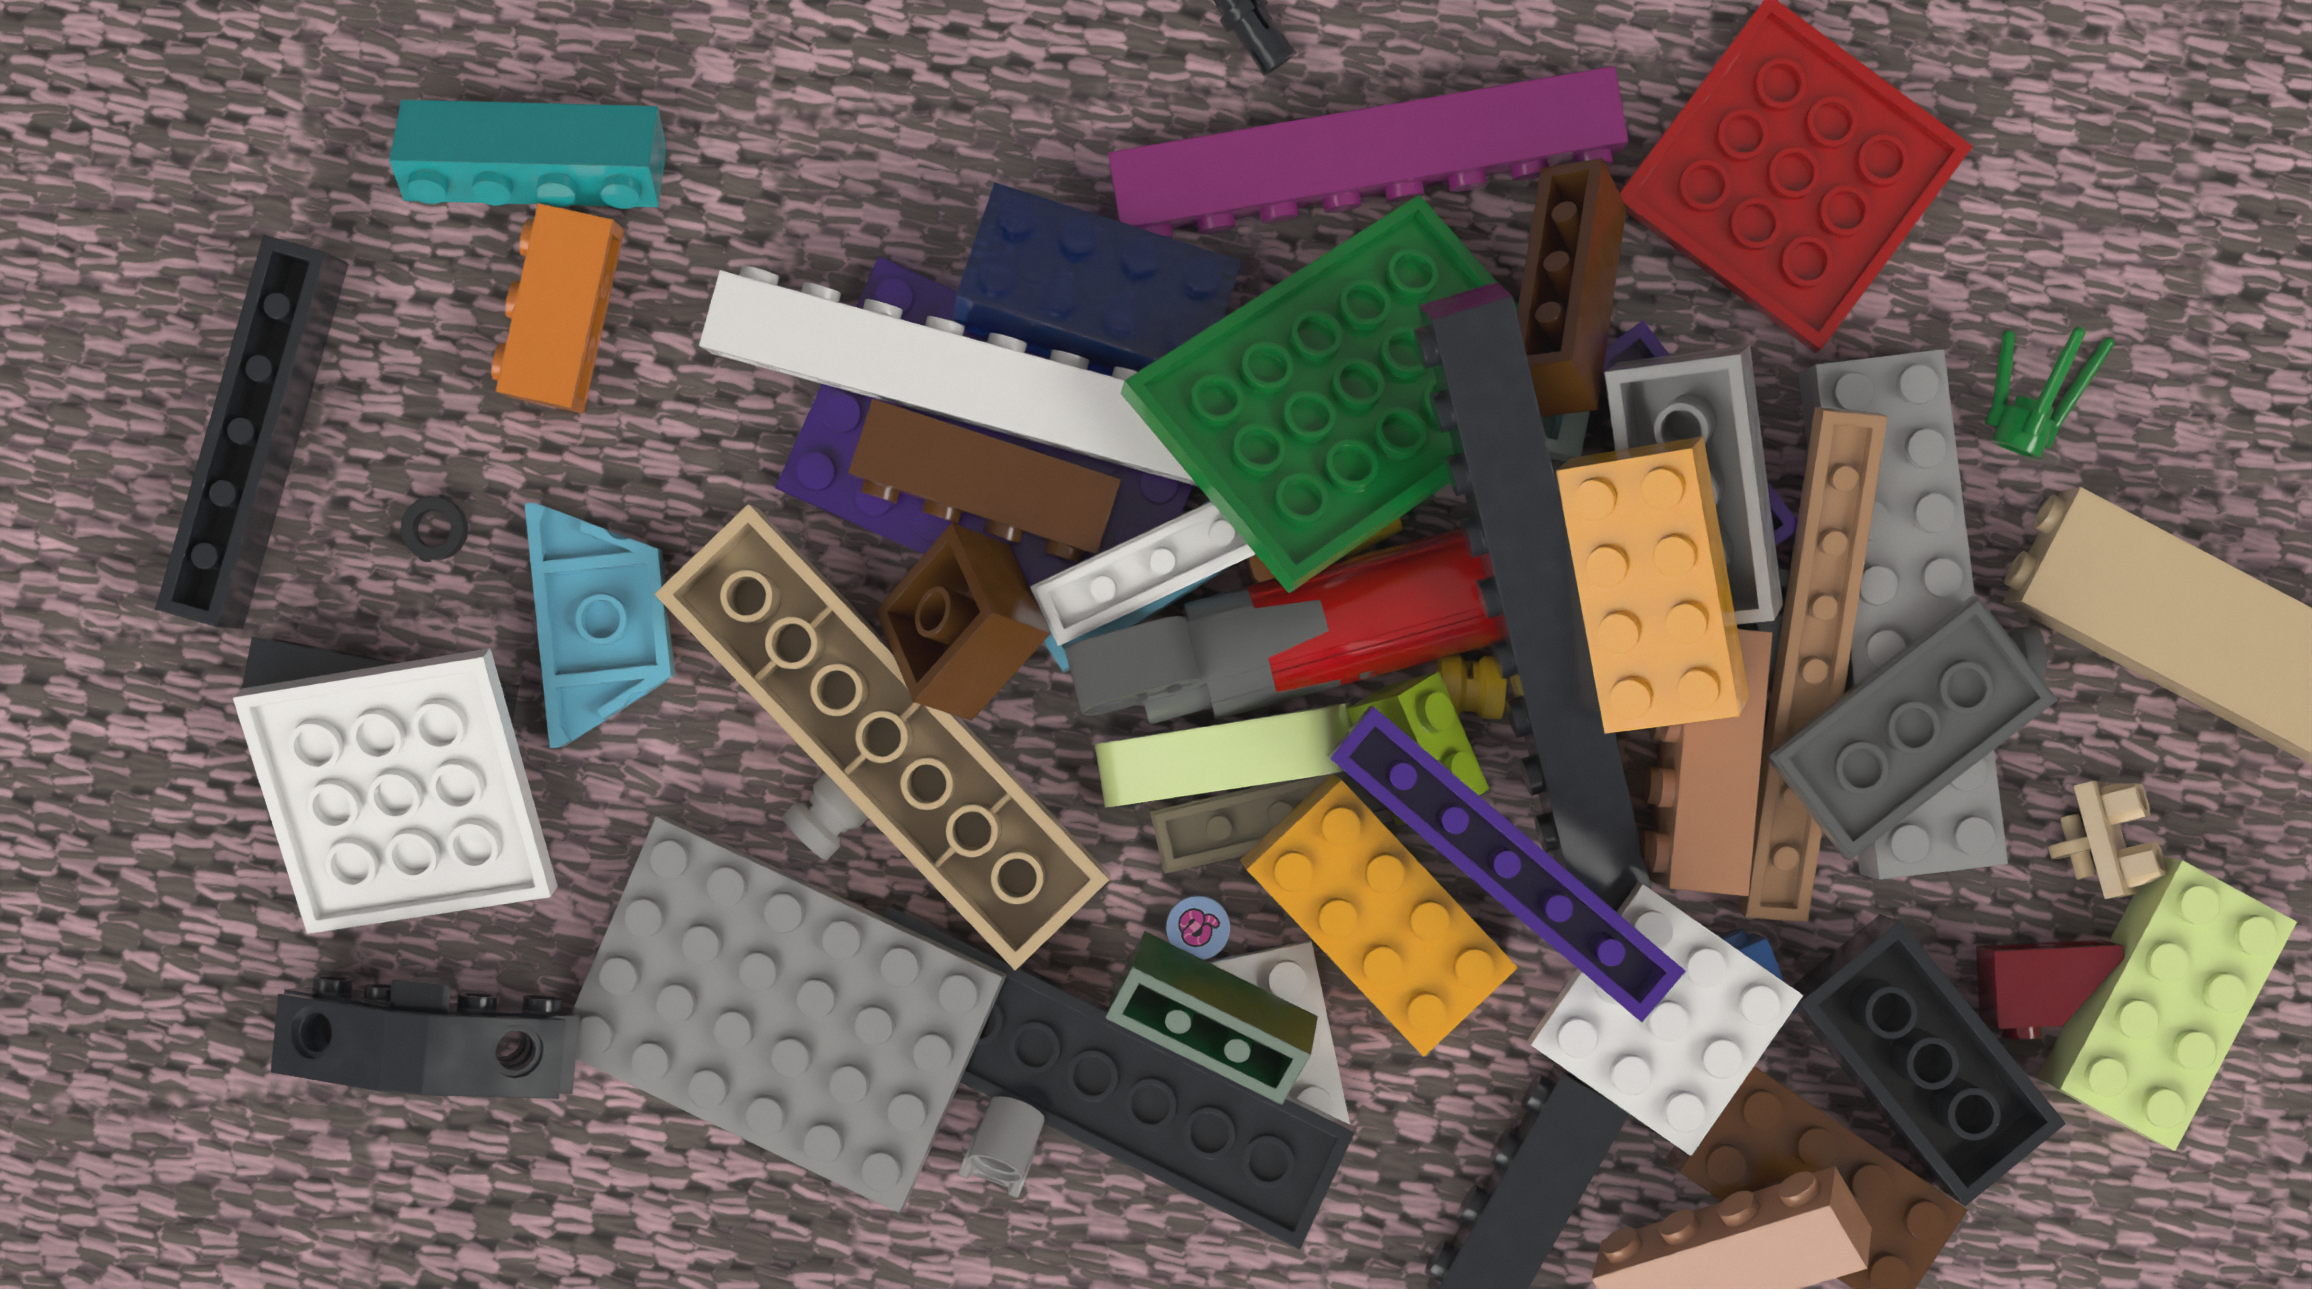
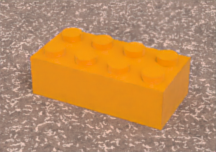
M1704 437L1570 458L1556 470L1605 734L1740 716L1749 699V692Z
M1333 773L1296 806L1252 850L1240 859L1246 870L1423 1057L1518 968L1355 793Z

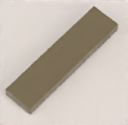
M1345 771L1333 773L1355 793L1382 823L1394 820L1390 809ZM1331 774L1268 783L1151 810V819L1164 874L1246 855Z

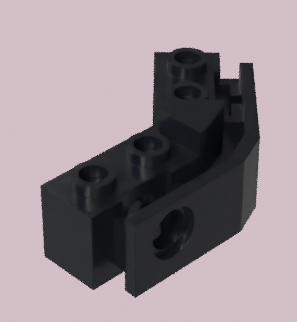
M315 976L313 977L312 987L284 989V994H278L271 1073L374 1091L413 1095L559 1099V1094L573 1093L580 1016L572 1012L570 1008L562 1007V998L546 995L523 996L522 1005H498L497 995L463 992L458 993L457 1003H449L451 985L444 978L432 977L392 980V985L367 984L365 985V990L361 991L352 989L353 979ZM520 1031L521 1041L518 1048L508 1056H496V1048L500 1039L509 1032Z

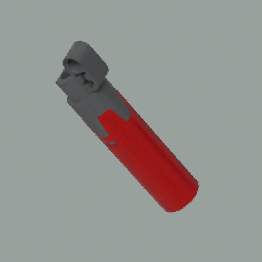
M1458 528L1334 562L1290 593L1275 578L1184 603L1185 617L1162 618L1088 638L1066 648L1065 654L1081 714L1098 715L1144 703L1149 723L1154 724L1212 708L1215 720L1488 646L1491 645V641L1499 639L1500 636L1495 617L1490 619L1485 617L1478 598L1476 581L1485 578L1480 556L1475 558L1470 556L1462 529Z

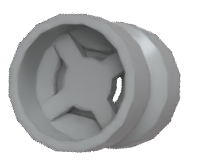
M824 773L813 784V794L809 797L810 803H794L782 816V819L809 849L827 861L841 847V837L839 834L841 832L846 833L849 829L860 828L867 821L868 817Z

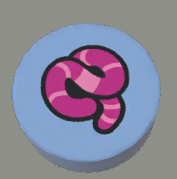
M1190 895L1179 900L1172 907L1167 918L1166 931L1170 944L1204 960L1215 956L1226 945L1230 934V922L1225 909L1218 901L1206 895Z

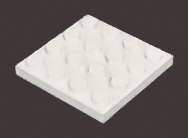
M491 648L243 688L233 697L307 934L548 898L552 896L558 887Z

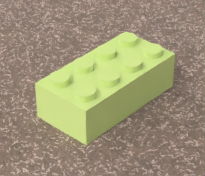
M2164 857L2168 874L2146 885L2138 886L2139 894L2133 896L2110 939V942L2124 946V959L2065 1023L2036 1079L2141 1136L2175 1151L2297 922L2183 860Z

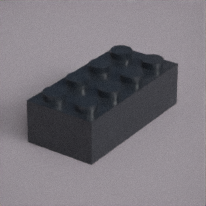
M1879 914L1791 986L1803 995L1795 1007L1797 1014L1942 1192L1962 1205L1967 1206L2066 1124L1900 920Z

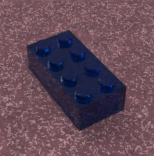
M994 182L956 293L953 322L965 326L964 330L985 337H989L990 333H996L1027 343L1026 350L1050 357L1052 350L1081 356L1089 360L1087 369L1112 376L1114 367L1139 372L1224 318L1241 260Z

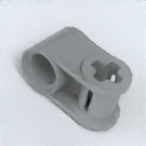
M1002 1096L993 1097L988 1104L982 1122L979 1121L958 1176L967 1179L971 1174L1007 1187L1008 1195L1018 1198L1038 1147L1037 1140L1045 1121L1044 1116L1040 1111L1020 1100Z

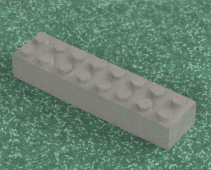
M1944 349L1816 364L1798 373L1807 450L1809 449L1815 407L1878 412L1888 416L1844 694L1969 597L1975 596ZM1994 750L1858 854L1860 875L1880 880L2008 864Z

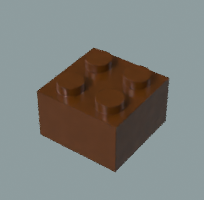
M951 523L875 611L912 701L971 721L1051 634L1010 544L955 523Z

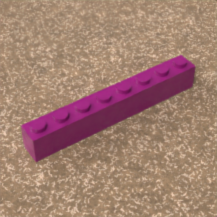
M1611 66L1108 152L1121 237L1135 236L1137 245H1150L1173 239V229L1198 226L1199 234H1215L1236 228L1235 219L1260 215L1263 224L1280 223L1299 217L1298 208L1323 204L1325 213H1338L1361 207V197L1386 193L1387 202H1403L1411 200L1418 195L1424 196V187L1448 183L1450 192H1460L1487 185L1486 176L1511 172L1512 181H1526L1540 178L1541 168L1549 167V165L1603 158L1607 166L1613 163L1612 155L1618 154L1629 141L1616 67Z

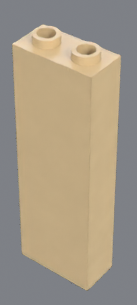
M2082 487L2060 491L2058 496L2051 495L2044 502L2035 518L2033 527L2040 532L2029 553L2022 551L2014 559L2007 571L2004 584L2009 586L2010 589L2003 604L2312 765V608Z

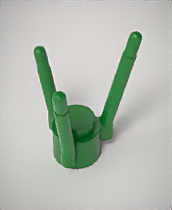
M2076 326L2072 330L2038 400L2017 396L2013 406L2007 405L2014 356L2015 333L2011 330L2005 331L2002 335L1993 403L1984 422L1986 425L1996 428L1991 442L2019 455L2032 459H2041L2044 449H2051L2060 426L2113 348L2115 343L2113 338L2105 337L2054 409L2051 405L2085 336L2086 331L2084 327Z

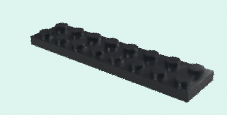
M897 904L888 906L884 915L885 918L1007 974L960 1083L990 1098L1002 1096L1027 1103L1041 1112L1044 1116L1045 1125L1299 1250L1301 1249L1355 1134L1356 1127L1290 1095H1287L1281 1105L1106 1019L1109 1007L1022 965L1014 970L1000 954Z

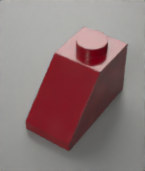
M2103 939L1976 945L1979 1016L1985 1024L2001 1029V1037L2039 1038L2041 1037V1027L2063 1026L2124 959V946Z

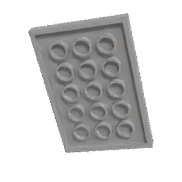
M661 815L655 817L572 1012L580 1016L576 1059L900 1213L909 1200L1007 974L676 820Z

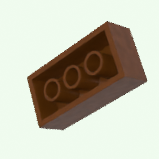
M1755 1066L1692 1156L1675 1145L1665 1159L1678 1172L1721 1201L1739 1191L1754 1192L1780 1184L1789 1176L1799 1172L1807 1171L1814 1173L1836 1166L1872 1227L1867 1269L1837 1277L1838 1280L1851 1289H1916L1968 1211Z

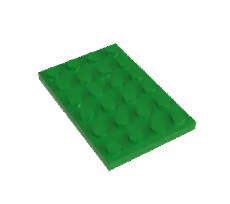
M1418 195L1126 379L1120 394L1285 590L1290 593L1450 483L1445 457L1454 455L1449 431L1440 433L1433 416L1429 398L1430 393L1439 391L1434 368L1425 369L1423 367L1414 340L1413 330L1423 327L1418 305L1497 281L1426 201ZM1514 301L1515 308H1516V312H1517L1518 304Z

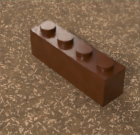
M1603 158L1541 168L1517 317L1541 417L1598 410L1626 215V207Z
M873 398L848 471L853 477L863 480L860 492L897 504L900 493L925 501L921 512L956 524L959 523L962 513L986 520L983 529L984 533L1020 544L1023 533L1048 541L1045 553L1075 563H1081L1085 553L1093 556L1100 553L1122 486L1121 479Z

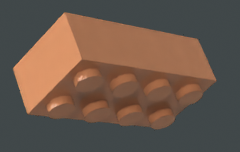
M1737 629L1749 692V699L1740 716L1649 728L1650 739L1652 741H1659L1657 767L1648 766L1644 780L1645 804L1653 805L1651 830L1641 831L1640 843L1649 881L1669 889L1749 896L1772 632Z

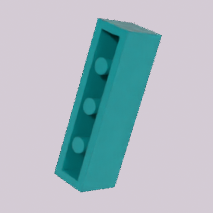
M401 100L389 162L404 201H419L426 204H437L440 202L484 203L493 206L540 203L554 207L580 205L612 206L620 209H629L633 207H659L667 145L658 106Z

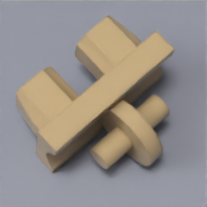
M2090 781L2074 785L2087 837H2085L2079 814L2061 817L2060 821L2066 841L2048 846L2051 859L2071 857L2076 879L2079 880L2096 876L2090 852H2092L2105 899L2139 894L2137 886L2146 885L2168 874L2158 842H2149L2128 848L2125 845L2120 824L2150 817V807L2142 784L2109 785L2108 782Z

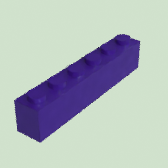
M1369 706L1327 755L1641 1023L1686 972L1375 707Z

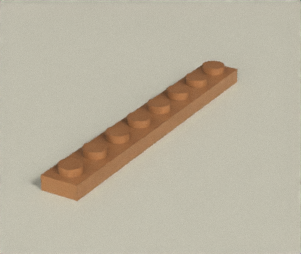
M1815 407L1760 765L1749 896H1740L1738 909L1746 918L1808 922L1822 829L1765 755L1844 694L1888 416L1878 412Z

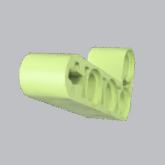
M1350 703L1095 744L1104 805L1105 807H1114L1342 772L1344 770L1327 755L1353 726L1346 710L1350 707Z

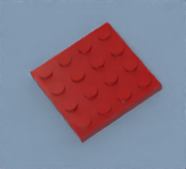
M1763 0L1619 194L1629 215L1816 353L1822 350L1973 146L1778 0Z

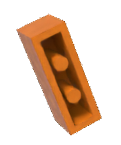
M537 203L534 219L528 218L521 231L519 251L521 256H525L520 281L514 280L511 283L506 298L505 313L507 318H511L507 342H500L493 356L491 375L493 380L498 381L496 392L512 399L584 414L625 229L613 219Z

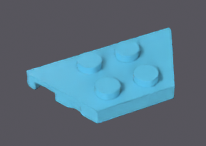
M524 503L549 748L565 747L675 677L669 611L654 595L666 583L663 552L661 549L541 504Z

